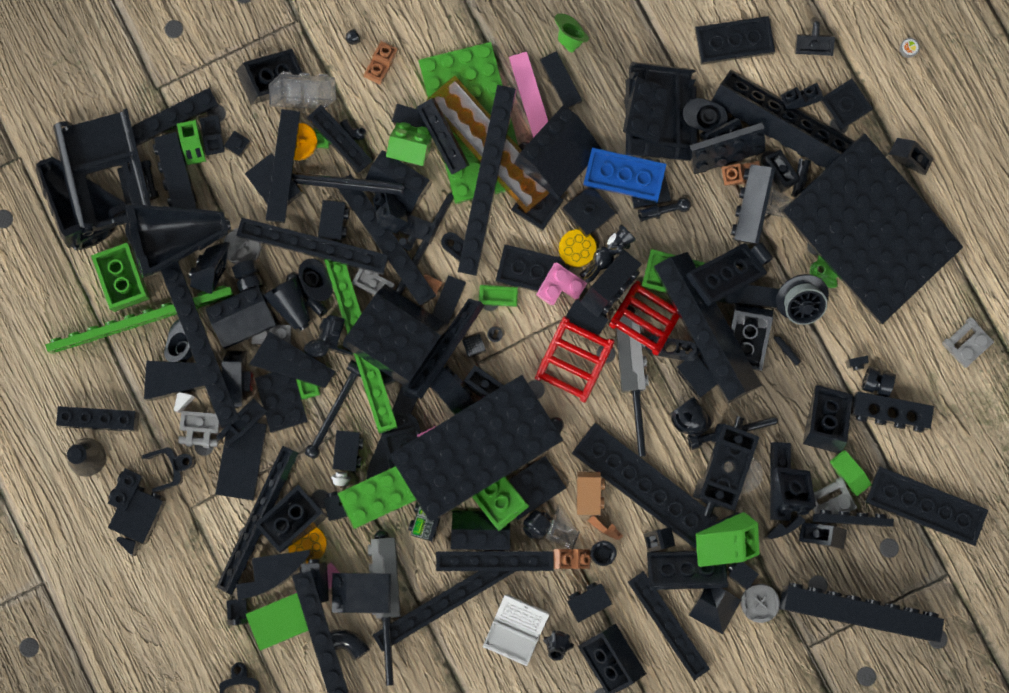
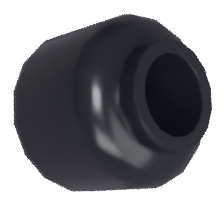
M533 511L523 521V531L531 539H541L551 530V517L545 511Z

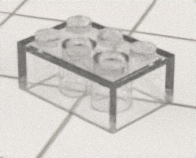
M282 72L269 83V106L317 109L320 105L326 108L336 100L335 77H328L327 74L310 76L309 73L292 75L291 72Z

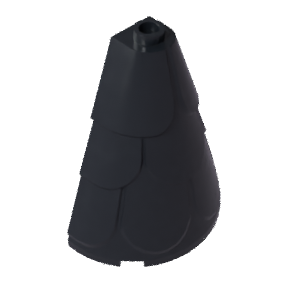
M50 157L36 163L35 170L43 196L48 202L60 237L69 249L72 247L74 250H84L93 247L113 233L112 229L114 227L95 231L92 235L83 236L81 228L75 223L61 161ZM86 178L96 221L99 222L126 215L125 205L127 204Z
M139 204L125 205L131 242L142 278L156 274L197 250H203L226 236L228 230H231L230 221L225 219L224 212Z

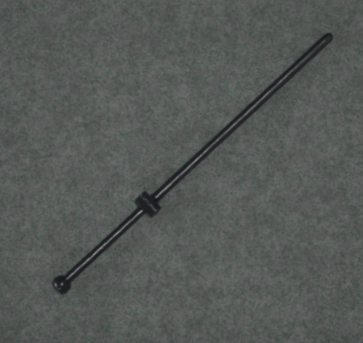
M453 193L447 195L432 222L438 227L454 198ZM422 241L412 259L416 267L429 243ZM402 280L395 290L401 295L406 288ZM352 359L346 370L351 372L312 445L310 444L305 448V455L312 459H316L319 456L320 449L318 448L357 376L361 377L357 362Z

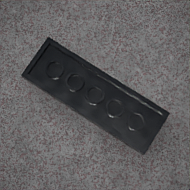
M880 466L877 468L865 503L972 546H976L989 511Z

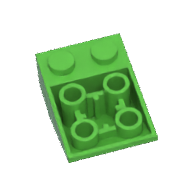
M742 512L696 533L698 566L744 562L759 555L758 522L745 512Z

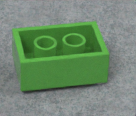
M124 243L91 255L111 311L117 312L150 300L144 280L138 269L133 248L129 243Z

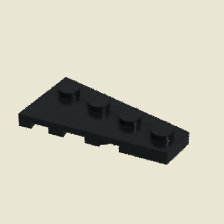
M271 332L268 333L249 364L250 366L275 372L324 389L336 372Z

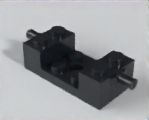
M737 416L733 427L727 424H717L711 441L715 443L704 478L698 479L693 494L694 498L700 499L707 504L703 515L710 518L714 507L735 511L760 438L741 430L744 418ZM728 461L733 465V469L729 473L724 470V465Z

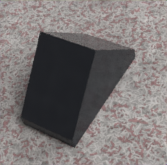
M671 527L643 534L648 552L676 546Z

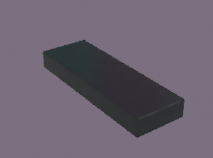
M556 51L541 58L540 62L562 105L564 104L570 108L582 102L558 52Z

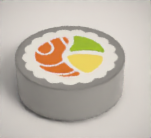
M907 38L900 44L899 50L902 56L912 58L918 53L920 47L915 39Z

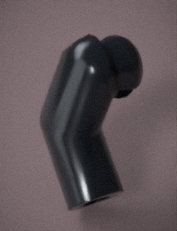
M348 119L340 122L341 127L352 139L362 140L365 137L366 131L364 128H352Z

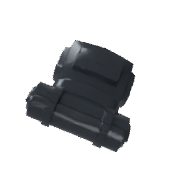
M332 315L323 318L319 325L320 334L317 340H311L305 344L304 352L311 357H322L327 354L328 350L346 356H353V352L337 348L345 319Z

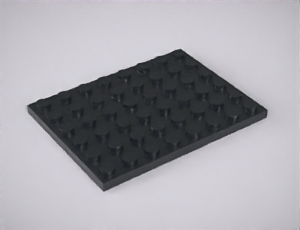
M865 133L781 210L782 214L879 324H884L963 248L962 244Z

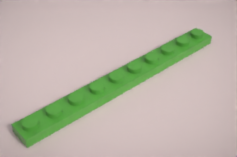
M325 260L342 318L345 319L344 324L348 334L361 316V310L347 266ZM354 353L378 432L382 433L398 428L380 370Z
M223 285L217 287L216 291L212 294L200 292L197 294L198 297L193 298L196 308H200L233 297L234 292L231 287ZM165 303L161 305L160 309H146L142 311L143 314L127 315L124 317V320L106 322V326H92L83 333L78 331L70 333L69 337L64 339L61 337L51 339V343L45 344L47 352L54 354L175 316L177 312L174 304Z

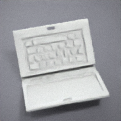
M505 594L483 647L527 666L549 617V613Z

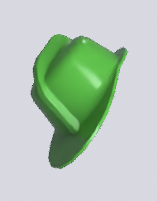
M563 13L555 16V22L559 27L558 41L569 52L573 53L583 42L589 41V37L573 17Z

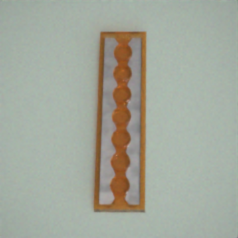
M454 76L426 101L435 98L450 129L481 162L491 115L459 79ZM507 134L497 182L521 209L528 213L550 193L514 164L522 150Z

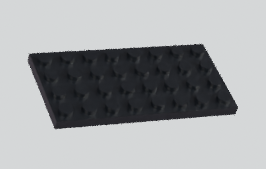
M520 375L391 453L389 457L429 522H432L563 442V438L524 376Z

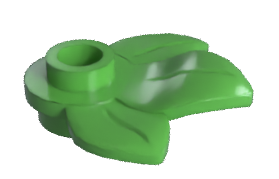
M818 256L817 261L810 266V275L821 278L828 288H836L838 286L836 279L838 276Z

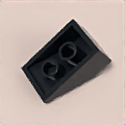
M293 49L243 62L236 70L251 105L269 100L307 83Z
M735 303L730 329L752 368L762 371L773 321V310Z
M819 385L815 386L805 426L804 445L838 454L842 452L848 441L853 394Z
M297 485L256 522L255 526L276 550L281 553L313 531L328 516L304 488Z
M332 573V613H391V573Z

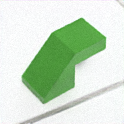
M843 450L830 461L835 472L846 481L854 495H860L872 485L865 472L846 450Z

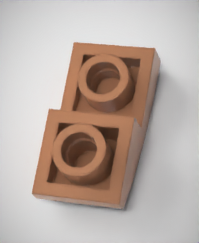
M381 41L364 72V77L381 85L396 56L398 48Z
M760 161L721 167L724 185L745 184L746 180L743 179L745 168H749V165L760 166Z
M553 549L554 569H590V549Z

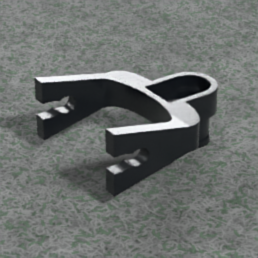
M169 447L142 455L143 459H151L166 454L173 467V481L152 488V491L161 492L180 485L183 482L182 471L193 468L196 464L195 458L190 454L177 456L174 449ZM187 459L190 461L188 465L185 464Z
M240 662L235 663L231 667V679L220 683V693H225L227 688L234 685H250L255 688V693H260V682L254 678H248L247 666ZM241 667V672L237 674L235 672L236 668Z

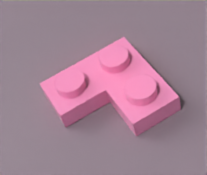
M554 263L536 296L549 305L555 304L562 291L576 300L579 299L587 283L559 263Z

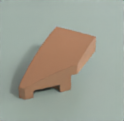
M594 515L587 520L590 525L608 537L620 540L623 537L613 524L606 529Z

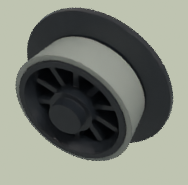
M803 274L787 280L778 290L776 295L777 309L780 314L796 324L806 325L820 319L827 309L828 287L821 278L815 275Z

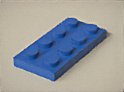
M592 148L583 185L658 202L667 164Z

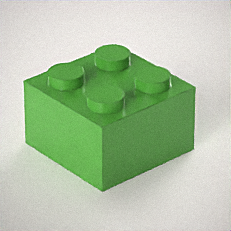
M406 122L397 123L389 138L386 157L423 166L430 153L433 138L426 127L417 128Z

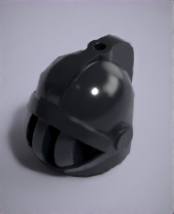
M694 396L670 413L673 426L679 432L693 437L700 436L712 426L711 418Z

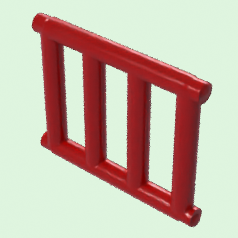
M635 281L613 316L609 326L611 328H618L653 350L652 353L654 355H658L680 317L673 305L641 286L640 281ZM638 292L673 314L672 317L668 319L634 296ZM630 304L665 325L664 331L628 310V306ZM622 316L659 338L657 343L621 322Z
M563 316L534 379L537 381L542 379L579 397L581 402L586 403L615 340L610 338L607 340L569 322L570 319ZM565 329L604 346L600 357L561 339ZM557 346L595 363L596 365L592 373L590 374L553 356ZM549 363L587 380L588 382L584 390L582 391L545 373Z

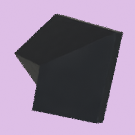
M704 588L688 616L723 634L741 600L722 588Z

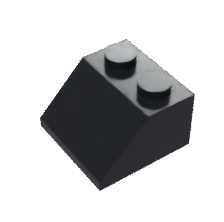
M228 242L206 248L203 255H199L196 267H192L189 273V278L191 279L190 287L209 294L213 293L226 270L229 250Z

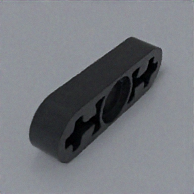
M655 335L647 337L655 343H657L659 339ZM668 338L660 353L655 356L693 361L698 357L699 351L693 342ZM669 345H676L674 351H666ZM645 346L647 353L654 355L652 353L653 350ZM690 349L693 350V352L691 351L689 352V354L686 353V351H689Z

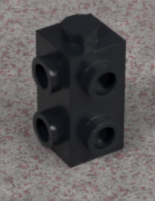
M308 559V563L301 564L300 572L312 570L321 602L329 601L327 562H320V559Z

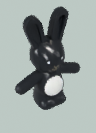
M621 224L618 232L608 237L606 247H600L595 251L593 263L579 275L586 283L592 282L601 270L607 269L612 264L614 256L622 253L624 249H629L630 244L636 238Z

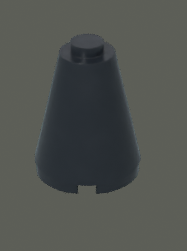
M296 276L263 295L294 330L299 329L301 331L310 326L308 322L311 321Z
M83 438L73 443L68 449L67 462L75 474L88 477L97 474L103 469L106 463V454L101 443L94 439Z

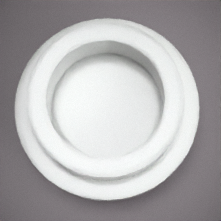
M336 472V475L331 477L333 484L337 486H348V482L351 481V477L347 476L346 472Z

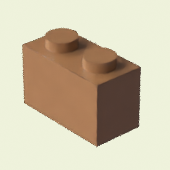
M577 472V515H600L601 509H604V497H601V490H605V478H601L600 472Z

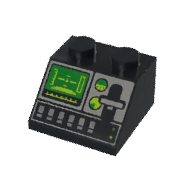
M416 502L414 512L417 513L415 520L411 519L408 531H411V536L434 542L441 516L429 522L418 502Z

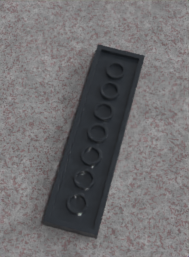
M594 423L571 453L594 472H600L602 478H605L607 482L667 528L671 527L672 532L693 548L697 546L696 533L705 530L708 525L715 523L718 519L713 513L711 518L704 516L706 507L596 423Z

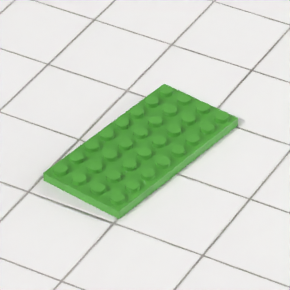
M488 42L418 60L428 100L437 96L444 98L447 107L457 112L459 121L468 125L472 135L481 139L484 146L487 135L484 125L474 121L472 112L462 107L459 97L450 93L449 86L456 82L490 120L497 85L503 86L492 43ZM445 117L469 163L468 167L453 175L445 163L454 202L459 204L473 200L482 157ZM510 119L506 139L518 151V143L513 123ZM504 151L501 166L507 169L510 178L519 182L521 188L528 186V181L524 177L523 171L511 162L509 153ZM498 176L495 194L510 191L509 187Z

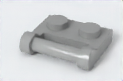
M969 317L965 321L966 324L952 337L942 342L943 346L964 368H967L994 343L972 317ZM972 329L975 333L956 349L954 344Z
M842 477L835 479L836 482L814 492L816 507L813 510L815 514H820V510H830L832 514L838 515V511L850 512L857 508ZM840 489L842 494L820 505L818 504L817 499Z

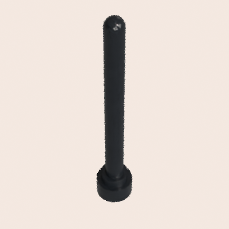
M772 417L742 425L741 430L748 432L776 425L778 418ZM714 432L698 437L687 435L690 449H698L699 446H702V443L712 441Z

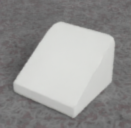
M179 392L174 411L181 413L195 397Z

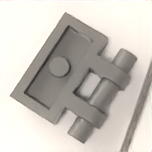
M181 411L179 430L187 431V436H179V444H186L188 447H193V445L203 446V448L218 447V439H211V433L219 434L220 424L216 414ZM194 432H204V438L194 437Z

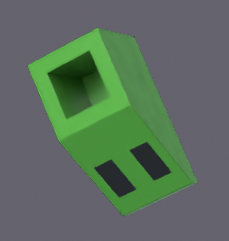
M197 121L178 123L179 138L187 165L206 162L200 127Z

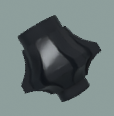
M552 631V635L544 637L543 642L547 645L548 656L552 660H562L566 652L573 649L574 644L570 642L569 634H565L562 631Z

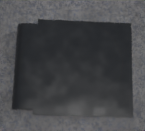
M632 62L630 64L629 79L626 80V112L633 78L635 77L670 88L660 142L653 143L626 133V155L691 161L690 145L697 143V129L686 123L683 117V109L687 102L697 98V87L693 86L696 79H691L692 74L696 72L695 69Z

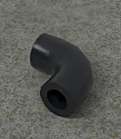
M347 629L330 631L336 650H346L354 661L370 651L366 642L357 633Z

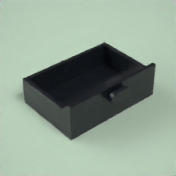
M272 153L245 173L267 204L275 157ZM291 179L288 205L304 194L293 179Z

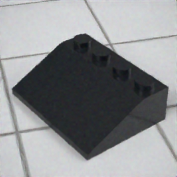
M563 104L519 153L514 164L555 198L559 199L588 166L592 148L600 150L602 148L579 116Z

